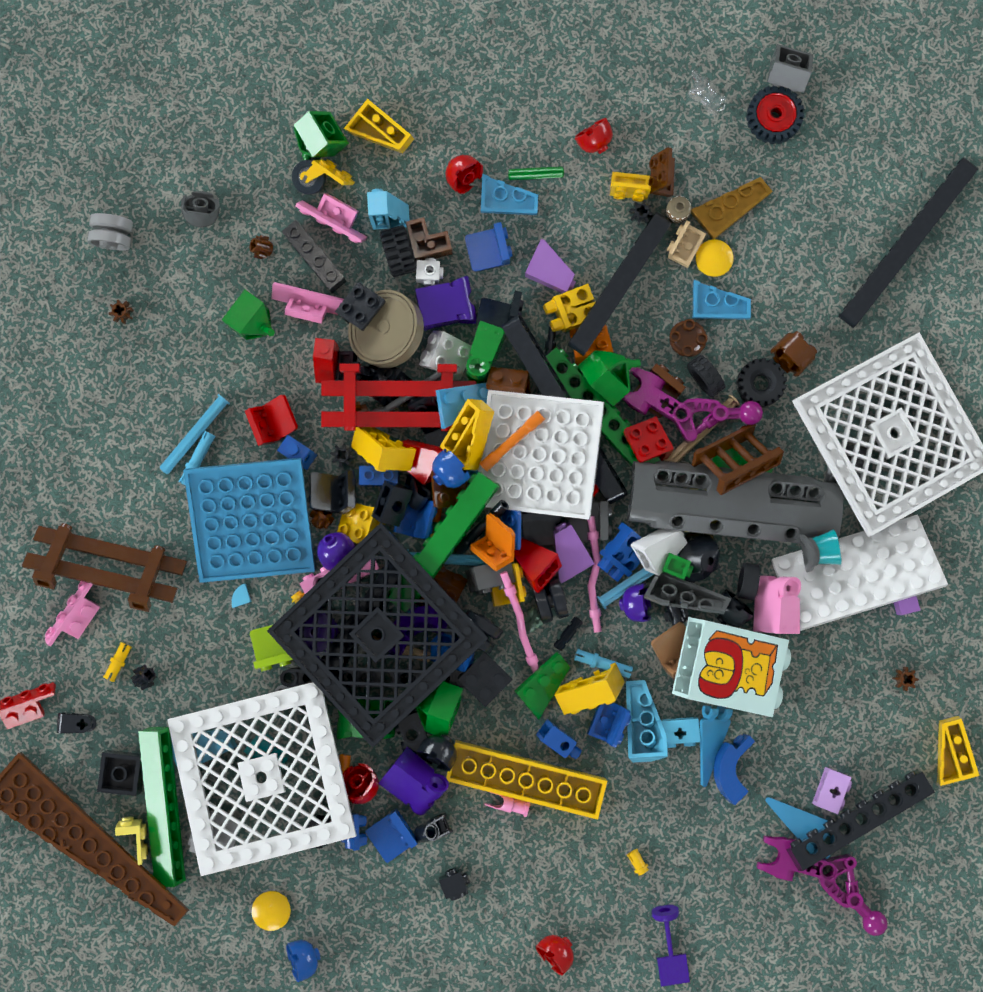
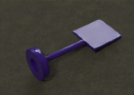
M675 905L657 906L652 909L651 913L654 920L664 922L669 956L657 958L661 987L688 983L690 979L686 953L673 954L669 921L679 916V908Z

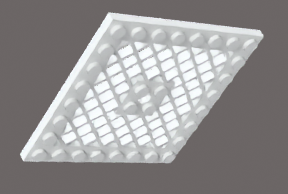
M920 332L792 400L867 537L876 534L983 473V444ZM901 364L899 371L892 369ZM906 366L913 368L912 375L904 373ZM885 373L884 379L878 378L879 375ZM891 374L898 376L896 383L889 381ZM903 378L910 380L909 388L902 386ZM870 381L868 388L861 386ZM875 382L882 384L881 392L873 390ZM915 382L922 384L921 392L914 390ZM887 387L895 389L893 396L886 394ZM854 390L853 396H850V395H847V394H846V393H848V392ZM859 391L867 393L866 400L858 398ZM900 391L907 393L906 400L899 398ZM872 395L879 397L878 405L871 403ZM912 395L920 397L918 404L911 402ZM839 398L837 405L830 403L831 401ZM844 399L851 401L850 409L842 407ZM885 399L892 401L890 409L883 407ZM925 399L932 401L931 408L923 406ZM897 403L904 405V409L901 407L896 410ZM856 404L864 406L862 413L855 411ZM828 408L836 410L834 418L827 416ZM869 408L876 410L875 417L867 415ZM909 408L917 410L915 417L908 415ZM841 412L848 414L847 422L839 420ZM881 412L888 414L880 419ZM922 412L929 414L928 421L920 419ZM853 416L861 418L859 426L852 424ZM934 416L941 418L940 425L933 423ZM866 420L873 422L868 425L869 429L864 428ZM919 424L926 426L925 434L917 432ZM837 425L845 427L844 435L836 432ZM932 428L939 430L937 438L930 436ZM850 429L858 431L856 439L849 437ZM891 429H895L897 431V438H893L891 436ZM944 432L951 434L949 442L942 440ZM863 433L870 435L869 443L861 441ZM837 438L842 439L841 444L839 443ZM919 438L923 439L922 447L915 445L916 443L920 442ZM847 441L855 444L853 452L846 450ZM929 441L936 443L934 451L927 449ZM941 445L948 447L946 455L939 453ZM860 446L867 448L866 456L858 454ZM907 449L906 455L900 454V452ZM913 449L920 451L919 459L912 458ZM953 449L960 451L959 459L952 457ZM872 450L880 452L878 460L871 458ZM925 454L933 456L931 463L924 461ZM884 457L886 460L892 457L891 464L883 462ZM857 458L864 460L862 469L855 467ZM898 458L905 460L903 468L896 466ZM938 458L945 460L944 467L937 466ZM869 462L877 465L875 473L868 471ZM910 462L917 464L916 472L909 470ZM950 462L956 463L955 466L949 468ZM923 466L930 468L928 476L921 474ZM882 467L889 469L888 477L880 475ZM935 470L942 472L941 474L934 477ZM895 471L902 473L900 481L893 479ZM866 475L874 478L872 486L865 484ZM907 475L914 477L913 485L905 483ZM920 479L926 481L925 483L919 485ZM879 480L886 481L885 490L877 488ZM891 484L899 486L897 494L890 492ZM904 488L910 489L909 492L903 494ZM866 489L871 490L870 496L867 493ZM876 492L883 494L881 503L874 501ZM888 497L895 498V500L887 503Z
M314 682L167 719L201 876L357 836L325 696ZM305 705L306 711L300 708L299 706ZM293 708L289 716L280 712ZM296 710L305 714L301 723L292 719ZM274 713L270 721L261 717L264 715ZM277 715L286 719L281 728L273 724ZM255 718L250 726L243 722L244 720ZM307 719H309L311 730L303 726ZM258 720L267 724L262 733L254 729ZM289 722L298 726L293 736L284 731ZM236 723L231 731L224 727V725ZM239 725L248 729L243 738L235 734ZM270 727L279 731L274 741L265 736ZM216 728L212 736L205 732V730ZM301 729L310 734L305 743L296 738ZM220 730L229 734L224 743L216 739ZM251 732L260 736L255 745L246 741ZM282 734L290 738L286 748L277 743ZM201 735L210 739L205 748L197 743ZM232 736L241 741L236 750L228 746ZM312 737H313L315 749H313V748H311L310 746H308V744H309L310 740L312 739ZM263 739L271 743L267 752L258 748ZM213 741L221 746L217 755L208 750ZM294 741L302 746L298 755L289 751ZM244 744L252 748L248 757L239 753ZM275 746L283 751L279 759L277 753L270 754ZM196 748L202 751L199 758L197 757ZM224 749L233 753L228 762L220 758ZM305 749L314 753L310 762L301 758ZM255 751L263 755L262 757L251 759ZM286 753L295 758L290 767L282 763ZM205 754L214 758L209 767L201 763ZM236 756L244 760L237 763L238 768L231 765ZM316 757L318 759L320 769L312 765ZM217 761L225 765L221 774L212 770ZM298 761L307 766L302 775L293 770ZM280 766L287 770L284 778L282 777ZM200 767L206 770L203 777L201 776ZM229 768L237 773L233 781L224 777ZM310 768L319 773L314 782L305 777ZM259 772H264L267 776L264 783L257 781L256 777ZM210 773L218 778L214 786L205 782ZM290 773L299 777L294 787L286 782ZM321 776L324 788L317 785V782L319 781ZM240 777H241V782H242V787H243V788H241L240 786L236 785V783H237V781H238V779H239ZM302 780L311 785L307 794L298 790ZM221 781L230 785L225 794L217 790ZM204 786L211 790L207 797ZM285 786L292 790L287 799L279 795L286 792ZM314 787L323 792L319 801L310 797ZM233 788L241 792L237 801L229 797ZM295 792L304 797L299 806L290 801ZM214 793L222 797L218 806L209 801ZM244 796L246 802L253 800L249 809L240 804ZM272 796L268 804L260 800V798ZM325 796L329 808L321 804ZM276 797L285 802L280 811L271 806ZM226 800L234 804L230 813L221 809ZM307 800L316 805L311 814L302 809ZM256 803L265 807L261 816L252 811ZM287 805L296 809L292 818L283 814ZM208 806L215 810L211 817ZM237 807L246 812L241 821L233 816ZM319 807L328 812L323 821L314 816ZM268 810L277 814L273 823L264 819ZM218 812L227 817L222 826L213 821ZM299 812L308 817L304 826L295 821ZM249 815L258 820L253 828L245 824ZM331 815L332 822L326 823L329 816ZM280 817L289 822L284 831L275 826ZM311 819L320 824L307 828ZM230 820L238 824L234 833L225 828ZM261 822L270 827L265 836L256 831ZM292 824L301 829L287 833ZM213 826L219 829L216 836H214ZM242 827L250 832L246 840L237 836ZM272 830L281 834L268 838ZM222 832L231 837L227 845L218 841ZM253 835L262 839L249 843ZM234 839L242 844L230 847Z

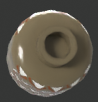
M682 196L672 198L666 207V216L673 223L685 222L691 213L690 201Z

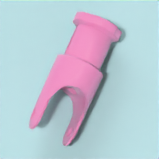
M499 795L504 799L501 805L485 803L488 807L509 813L513 811L523 814L524 817H527L530 802Z

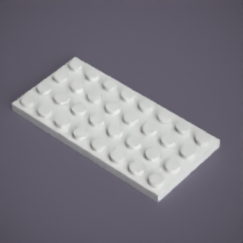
M918 514L901 519L870 537H867L865 531L839 538L841 565L819 564L811 572H806L802 550L771 560L777 578L783 576L797 577L801 582V590L797 596L800 598V631L948 585Z

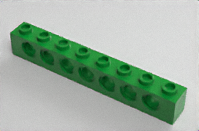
M556 347L546 357L570 397L583 400V393L589 392L592 395L591 401L604 402L605 414L602 419L601 434L632 467L633 461L638 460L630 445L624 444L621 440L624 429L632 426V424L627 419L623 420L619 416L620 411L615 406H610L606 399L593 389L586 378L581 375L578 365L575 363L571 364L567 359L569 356L563 349L558 350ZM563 364L566 367V373L560 374L556 366ZM576 378L579 381V387H571L570 379ZM610 420H614L617 422V430H611L609 428L608 424ZM655 457L645 462H650L654 464L655 462L660 460L658 457Z

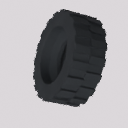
M698 355L687 364L693 379L710 397L713 398L725 389L724 380L703 355Z

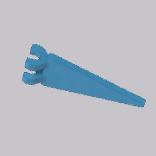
M703 705L702 707L703 718L700 720L701 785L704 787L709 782L716 754L724 742L731 723L729 719L732 716L733 710L723 706L711 708L709 705Z
M767 797L765 800L796 838H800L801 841L807 838L806 833L815 828L819 831L824 828L823 823L828 821L770 797ZM827 833L823 835V841L829 836ZM808 843L806 849L812 854L814 846Z

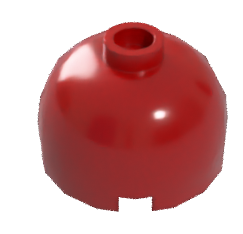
M603 118L595 122L588 129L586 128L578 133L574 139L585 152H598V154H601L608 149L607 145L612 140L613 130L607 118Z
M470 155L457 156L448 163L445 172L446 181L455 192L464 194L474 187L470 186V184L475 179H481L483 165Z
M359 763V766L348 767L343 772V778L349 802L365 804L376 796L379 790V779L371 767Z
M549 935L536 945V951L544 961L546 959L553 966L551 969L561 976L569 970L574 961V953L571 949L572 943L566 937L561 938L558 935Z

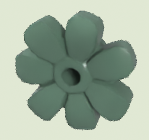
M529 609L527 616H524L525 628L528 632L533 633L534 628H538L539 625L542 626L543 623L540 614L537 613V609Z

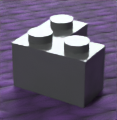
M512 563L498 571H494L487 564L465 570L470 593L476 592V595L492 592V588L499 586V590L504 589L505 586L500 576V573L504 571L508 572L511 583H515Z

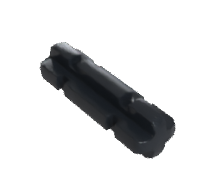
M574 617L571 624L560 635V639H557L554 643V647L562 651L566 646L565 644L577 632L576 629L580 628L583 624V621L578 617Z

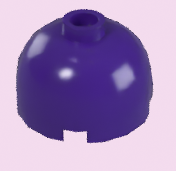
M341 532L330 533L319 542L317 556L323 567L330 571L355 545L349 536Z
M646 583L631 585L623 593V599L619 600L620 610L624 611L625 615L634 622H647L651 620V615H648L647 611L649 607L651 608V602L644 598L648 588L644 589L647 585Z

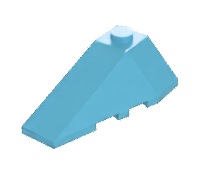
M626 681L627 709L631 715L630 723L627 726L628 758L634 763L652 762L668 757L667 735L646 681Z

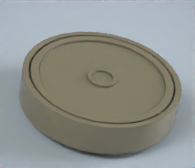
M380 290L375 293L385 299V304L364 331H361L349 322L348 337L354 353L360 359L375 367L392 368L404 363L415 353L422 340L424 322L420 309L411 299L394 290Z

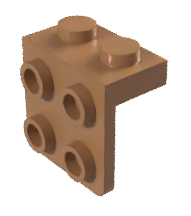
M678 622L651 642V646L663 669L674 680L686 630L682 622Z

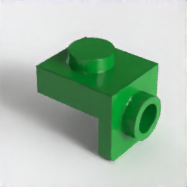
M669 553L662 571L684 580L685 576L690 577L693 566L690 565L691 561Z

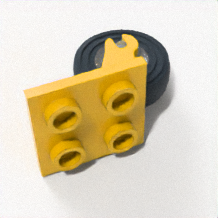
M323 159L303 160L292 171L293 185L299 192L307 195L316 194L321 191L325 186L327 175L341 185H353L355 181L351 179L352 176L346 171L336 169L337 165L328 159L326 161Z

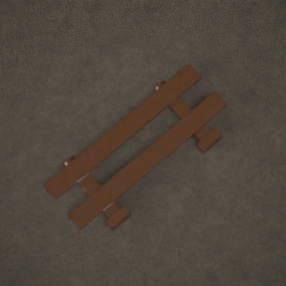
M62 523L61 526H58L57 530L38 526L33 540L50 544L49 551L46 556L27 552L22 563L23 568L35 570L32 578L36 586L54 590L57 585L55 575L129 592L128 603L130 608L149 612L151 608L150 598L173 603L178 590L176 587L155 583L159 570L183 576L187 561L165 556V548L158 545L154 546L151 552L72 534V526ZM67 548L145 568L141 579L61 559Z

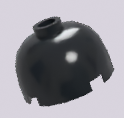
M726 589L721 593V595L731 598L725 613H718L717 619L723 625L729 624L732 627L743 626L753 617L754 614L750 608L734 597L736 595L732 591Z
M444 734L427 737L417 750L418 756L429 764L434 763L438 765V769L450 772L457 758L456 748L451 743L452 739Z

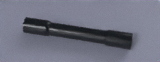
M500 500L489 513L500 518L509 509V505L504 500ZM486 516L463 537L454 550L456 554H463L486 530Z

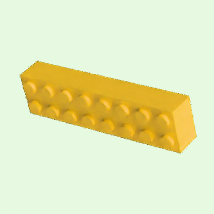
M455 740L454 746L457 751V758L450 772H447L446 779L448 782L598 820L607 785L606 778Z

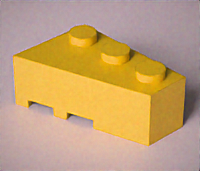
M955 716L940 720L938 732V784L942 786L980 776L962 718Z

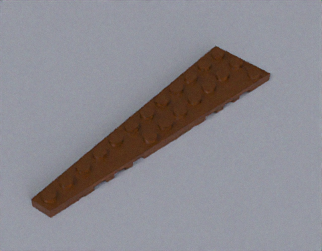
M22 752L18 753L0 773V810L9 815L11 819L18 821L26 829L33 831L41 839L51 843L53 847L94 874H98L106 882L116 886L124 894L131 896L139 904L149 908L151 912L171 925L176 926L189 911L142 865H138V861Z

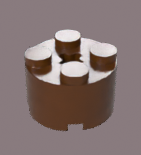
M798 331L787 333L770 351L771 354L774 352L773 360L779 363L786 373L793 372L795 377H798L815 360V355L817 354L816 348L809 345Z

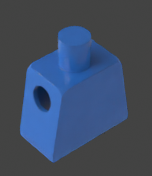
M289 435L286 436L277 450L289 459L302 458V466L305 470L309 469L317 457L316 453Z
M548 719L536 734L544 744L564 758H567L569 755L573 759H577L582 752L580 748L575 746L577 742Z

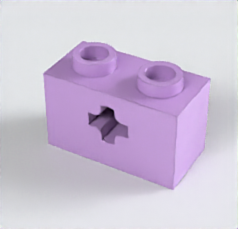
M825 767L812 804L838 814L839 810L841 811L845 805V794L851 788V777ZM836 789L837 793H831L830 790Z

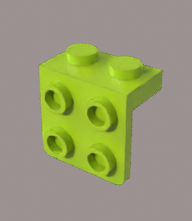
M272 625L250 631L256 661L253 662L254 668H260L261 672L273 669L272 665L279 663L280 667L289 665L291 660H293L267 632Z

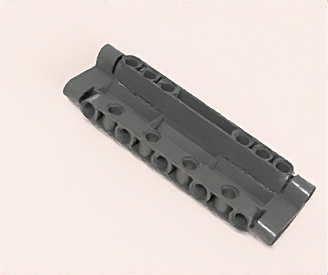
M633 461L631 471L633 484L627 510V521L647 523L650 527L791 543H800L799 534H804L807 538H813L832 529L835 530L839 538L844 496L838 483L822 482L813 477L765 472L720 495L716 491L719 479L706 465L693 467L691 464L657 461L653 464L650 462L641 463ZM719 467L724 473L733 471L731 468ZM660 471H666L664 474H658ZM679 473H685L683 476H677ZM699 475H703L700 479L696 478ZM656 484L670 485V486H679V487H688V488L706 489V491H704V490H695V489H686V488H677V487L658 486V485H656ZM770 496H771V497H780V498H790V499L808 500V501H817V502H819V503H815V502H805V501H796V500H787V499H778V498H770Z

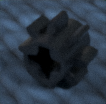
M645 200L641 204L634 202L635 209L631 208L629 213L633 214L631 221H638V225L642 221L647 224L649 221L647 217L653 216V213L649 212L652 205L647 206ZM640 209L643 210V216L639 215Z
M343 444L342 448L335 445L337 450L330 452L331 455L335 456L332 462H339L340 468H342L343 463L350 466L348 461L355 459L354 456L350 455L353 449L349 448L347 450L346 444ZM339 452H347V454L345 455V460H343L342 458L338 459V457H340Z
M666 607L667 611L663 613L666 622H671L672 626L678 622H686L685 617L689 615L687 609Z
M143 665L133 670L135 674L131 679L134 687H141V690H145L155 685L153 681L157 676H155L153 668H147L146 665Z

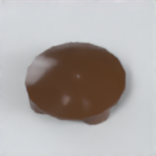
M687 319L675 324L671 329L669 340L672 349L681 356L692 357L702 352L706 346L708 336L699 323L693 319Z

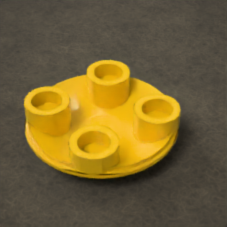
M708 240L701 244L696 252L697 267L708 276H722L730 270L733 264V252L729 245L721 240Z
M267 891L255 899L252 905V917L260 928L267 931H275L282 928L289 920L291 908L286 896L276 891Z

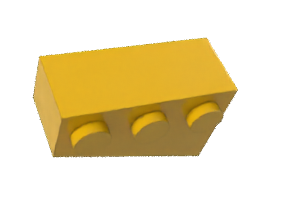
M369 99L364 102L344 128L350 134L402 154L414 140L410 133Z
M467 399L440 445L443 450L451 451L463 463V470H479V463L482 459L495 412L483 400Z
M356 427L351 447L357 451L358 455L365 458L366 462L373 465L375 470L380 472H386V470L411 471L416 453L415 448L403 447V442L400 440L396 442L390 440V435L375 427Z
M616 662L610 664L611 668L601 673L599 670L594 671V676L586 679L580 677L559 686L555 697L563 714H577L583 709L588 708L591 710L604 703L606 705L614 703L625 683Z

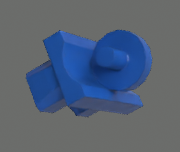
M352 813L357 836L341 840V842L345 843V848L356 851L359 850V847L367 844L366 834H359V827L366 826L367 817Z

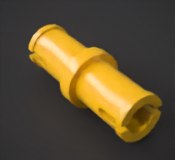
M120 642L114 657L110 659L111 663L103 678L108 680L110 674L113 673L109 681L115 682L121 667H124L126 664L124 661L130 649H132L131 646L127 645L123 652L125 643Z

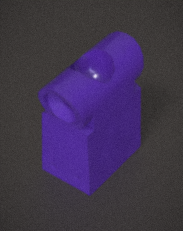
M468 276L461 277L451 283L415 289L418 308L423 317L424 331L458 323L476 324V310L469 300L471 286Z
M407 747L380 780L379 785L406 805L410 804L412 811L421 816L426 814L433 806L435 800L445 793L449 787V782L443 775L434 773L433 768Z

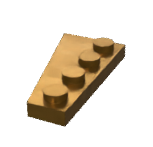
M759 177L731 192H727L714 200L691 209V214L710 237L716 239L773 191Z

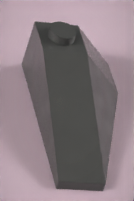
M662 572L659 576L655 575L644 595L645 599L660 605L719 614L725 613L731 601V598L666 572Z

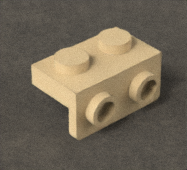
M686 221L685 225L681 224L676 232L678 237L675 242L671 241L667 251L669 252V259L688 268L706 233L691 226L690 222Z

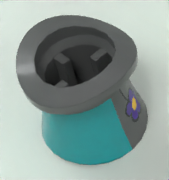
M834 529L813 538H807L804 534H799L806 572H811L819 564L841 565L840 545Z

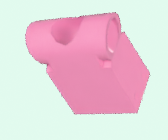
M760 576L758 595L755 597L754 632L800 634V598L797 596L801 590V582L797 577L783 576L777 578L774 576Z

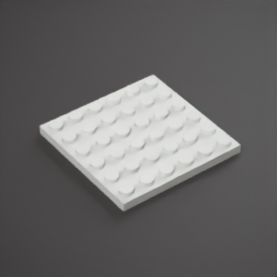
M488 390L487 405L495 412L481 461L504 443L537 411L541 413L545 420L501 457L500 461L490 470L485 471L481 465L479 466L478 472H482L500 486L486 507L493 508L500 500H504L509 505L508 510L590 520L604 402Z

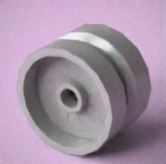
M104 213L90 215L89 226L94 230L88 232V244L110 250L126 251L130 249L131 239L127 236L132 232L133 222L130 219Z

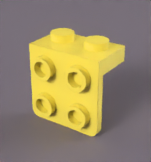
M123 817L122 821H118L115 827V835L136 834L138 865H142L148 855L147 843L144 844L143 841L145 836H147V826L143 824L142 819Z

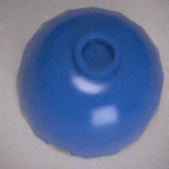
M446 449L442 450L435 457L432 464V470L435 474L433 479L440 486L443 484L448 488H457L470 479V474L468 471L464 473L462 470L464 467L463 463L451 451L447 452Z
M306 940L287 943L286 951L293 967L292 973L295 980L300 982L308 979L316 972L318 967L317 960H320L318 948L314 949L312 944Z

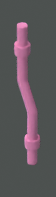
M591 516L590 520L587 519L589 528L587 534L588 540L591 542L593 562L595 564L592 566L587 587L591 608L589 614L593 621L594 633L602 632L600 623L601 610L598 608L595 589L600 570L597 564L601 561L598 543V539H600L599 531L596 530L595 516Z
M504 571L500 573L505 586L504 592L509 597L516 615L519 638L526 653L525 659L534 673L539 668V660L537 655L533 653L526 634L524 614L516 596L517 590L515 585L511 583L508 572Z

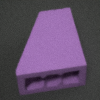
M541 239L525 272V277L560 293L572 290L576 283L573 280L575 274L547 242Z
M570 522L558 524L555 527L556 530L553 531L555 553L558 554L562 565L557 572L561 584L595 564Z

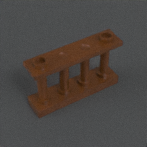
M756 424L744 425L739 430L694 452L691 465L696 467L704 463L719 479L716 491L720 495L780 465L784 451L780 447L768 450L753 436ZM747 440L762 456L754 458L740 443ZM733 448L748 463L739 466L725 451ZM718 455L733 471L724 473L711 458Z

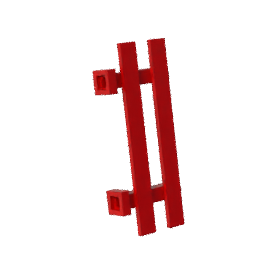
M339 364L340 373H344V381L321 380V396H344V412L321 411V427H344V431H356V427H441L439 412H356V396L437 397L436 390L475 385L476 381H453V374H457V364H437V372L441 374V381H356V373H360V364ZM451 426L441 429V431H449Z

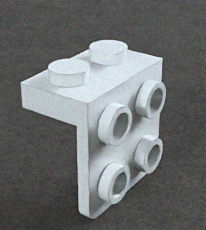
M433 330L428 337L426 349L420 356L421 361L419 365L437 371V364H457V374H453V379L459 381L466 368L472 346L444 331Z

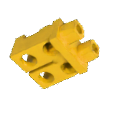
M589 284L556 295L551 301L543 305L546 315L556 314L557 319L549 322L552 332L560 330L566 332L581 325L595 303L593 302L594 297Z

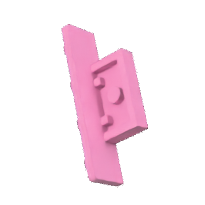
M324 193L318 208L303 200L295 205L302 214L315 217L318 223L331 226L334 232L347 235L349 240L354 243H362L367 239V236L352 228L359 211L328 193Z
M276 282L272 285V299L287 303L285 315L322 324L326 312L338 315L335 310L344 300L343 298Z
M80 581L75 595L69 597L64 611L59 612L56 617V623L45 633V641L48 646H52L61 631L77 639L80 638L100 608L98 604L85 598L93 584Z

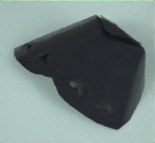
M690 532L684 537L687 544L679 552V557L691 561L690 565L693 566L690 577L685 576L684 580L695 582L707 578L717 569L720 560V549L713 534ZM712 557L713 563L708 565L707 559Z

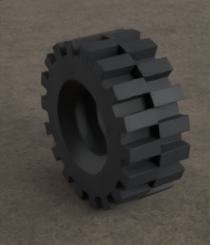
M757 358L747 363L739 372L738 379L736 380V385H738L737 391L740 392L741 399H745L746 402H757L761 407L770 406L783 396L784 390L787 387L785 385L787 377L783 375L785 371L779 368L781 365L773 363L774 360L772 359L766 360V358ZM764 376L768 380V387L765 390L755 388L754 379L756 377Z

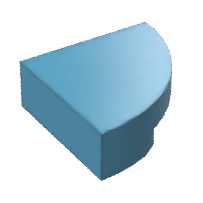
M246 584L239 586L233 593L232 608L252 602Z

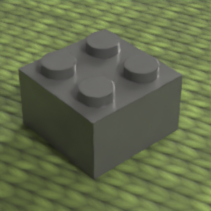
M777 44L770 62L767 82L777 87L782 86L794 92L800 91L804 93L812 73L814 54Z

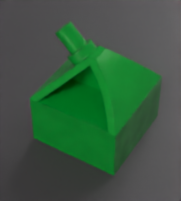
M308 111L294 124L295 136L303 160H311L313 157H333L349 144L331 112Z
M246 289L222 318V321L245 340H252L267 335L273 336L275 333L271 327L269 309Z
M594 350L578 367L590 386L614 406L631 391L629 370L634 367H640L641 363L639 359L631 360L630 358L626 359L620 354Z
M443 681L416 707L426 732L437 736L442 734L449 735L460 707L463 688Z

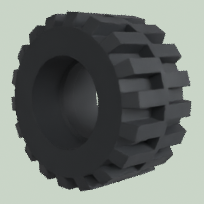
M400 225L380 231V239L391 275L395 278L416 272L417 266L406 228Z

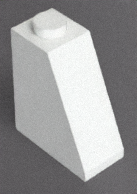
M658 529L633 542L631 547L644 569L659 576L663 572L662 570L669 553L677 556L687 544V541L684 538L683 531Z

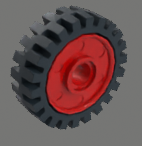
M773 85L771 88L768 86L764 90L761 89L748 106L746 116L748 128H751V133L755 134L757 139H762V142L780 144L788 141L798 132L804 118V106L801 105L802 100L797 98L795 92L791 93L789 88L786 90L782 86L778 88ZM771 112L778 113L779 118H774Z

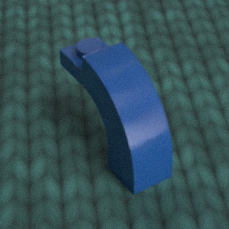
M746 734L737 736L733 741V745L724 742L718 750L714 761L713 770L716 785L725 799L733 805H736L749 792L740 783L736 775L738 759L755 742L751 736Z

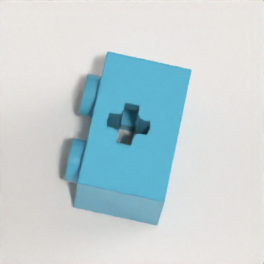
M699 718L661 720L667 735L668 748L676 747V744L684 743V746H695V742H700ZM678 728L684 731V734H680V737L674 734V732L678 731Z

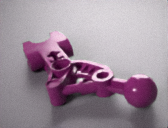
M637 367L631 368L630 373L640 381L641 387L638 391L629 392L622 398L630 408L642 415H646L648 410L652 408L674 422L687 443L694 442L697 435L706 428L710 429L726 419H741L747 425H754L760 422L763 417L762 407L754 401H747L740 408H727L717 400L703 398L687 399L681 403L661 391L666 384L663 379L652 372ZM667 401L668 407L662 408V403ZM673 406H676L673 413L671 414V409L673 408ZM684 411L686 418L679 419L676 416V412ZM704 411L710 412L708 416L702 419V423L695 428L692 419L693 414Z
M763 836L764 843L777 848L778 856L772 863L757 861V869L787 881H793L795 872L817 877L821 887L837 903L845 908H852L857 911L863 918V928L868 934L880 936L885 933L888 926L887 918L879 911H871L863 902V897L859 894L858 880H855L854 868L857 865V861L853 856L844 854L822 859L814 864L816 869L810 866L804 871H798L786 850L791 847L790 843L794 839ZM826 865H830V872L827 874H823V867ZM847 872V880L845 881L846 893L835 882L837 876Z

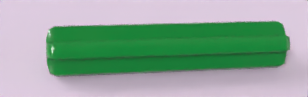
M562 166L508 170L509 180L562 178L564 176V168Z

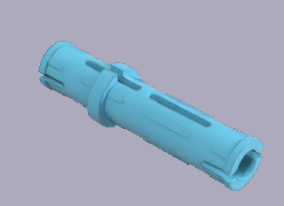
M204 431L191 459L185 464V469L200 467L216 436ZM184 473L178 481L185 485Z
M577 649L576 654L583 657L577 655L574 657L575 661L589 664L591 668L597 667L603 670L610 669V664L615 663V661L600 657L597 653L591 654ZM616 662L621 675L629 679L631 673L624 670L632 672L633 667Z

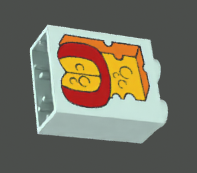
M688 617L672 694L690 700L773 717L774 709L780 706L783 699V690L779 686L782 671L788 668L791 661V652L788 648L789 640Z

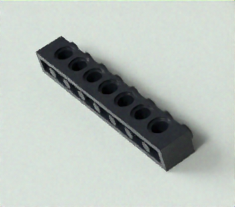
M912 771L904 776L905 780L899 783L897 780L889 784V789L885 792L880 790L872 795L873 799L868 802L866 799L856 804V809L843 811L839 814L841 818L835 821L833 819L823 823L824 828L819 831L815 828L806 833L807 838L802 841L798 838L791 842V847L786 850L798 871H804L935 793L924 773ZM907 785L912 790L910 796L907 795L905 792V787ZM890 795L895 797L896 802L894 805L889 802ZM874 804L879 807L878 815L874 814L872 810ZM858 814H860L863 817V823L861 825L858 824L856 821V816ZM841 824H844L847 827V832L845 834H842L840 832L839 828ZM825 833H827L830 836L831 840L829 844H826L823 841V835ZM808 843L814 846L812 854H809L806 850Z

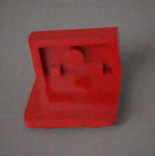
M279 395L263 406L245 410L258 446L276 443L298 429L285 395Z
M657 416L627 427L623 431L637 460L641 463L658 456L663 461L668 459L674 450Z

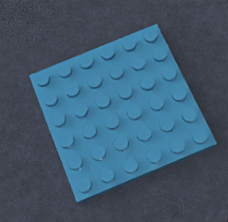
M302 458L183 470L200 583L315 572Z

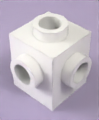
M434 258L417 260L416 283L424 284L427 287L439 284V279H443L444 268L440 267V261H436Z

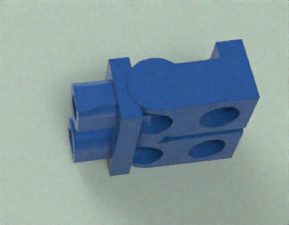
M623 522L618 527L620 531L616 537L606 545L605 550L602 549L599 552L603 558L597 564L617 582L624 574L630 577L631 571L640 564V560L632 549L631 544L642 537Z

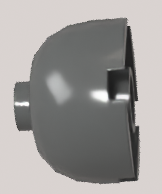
M193 191L192 195L187 197L184 195L181 199L182 216L192 226L200 228L210 226L219 216L218 198L217 200L214 199L213 194L209 192Z

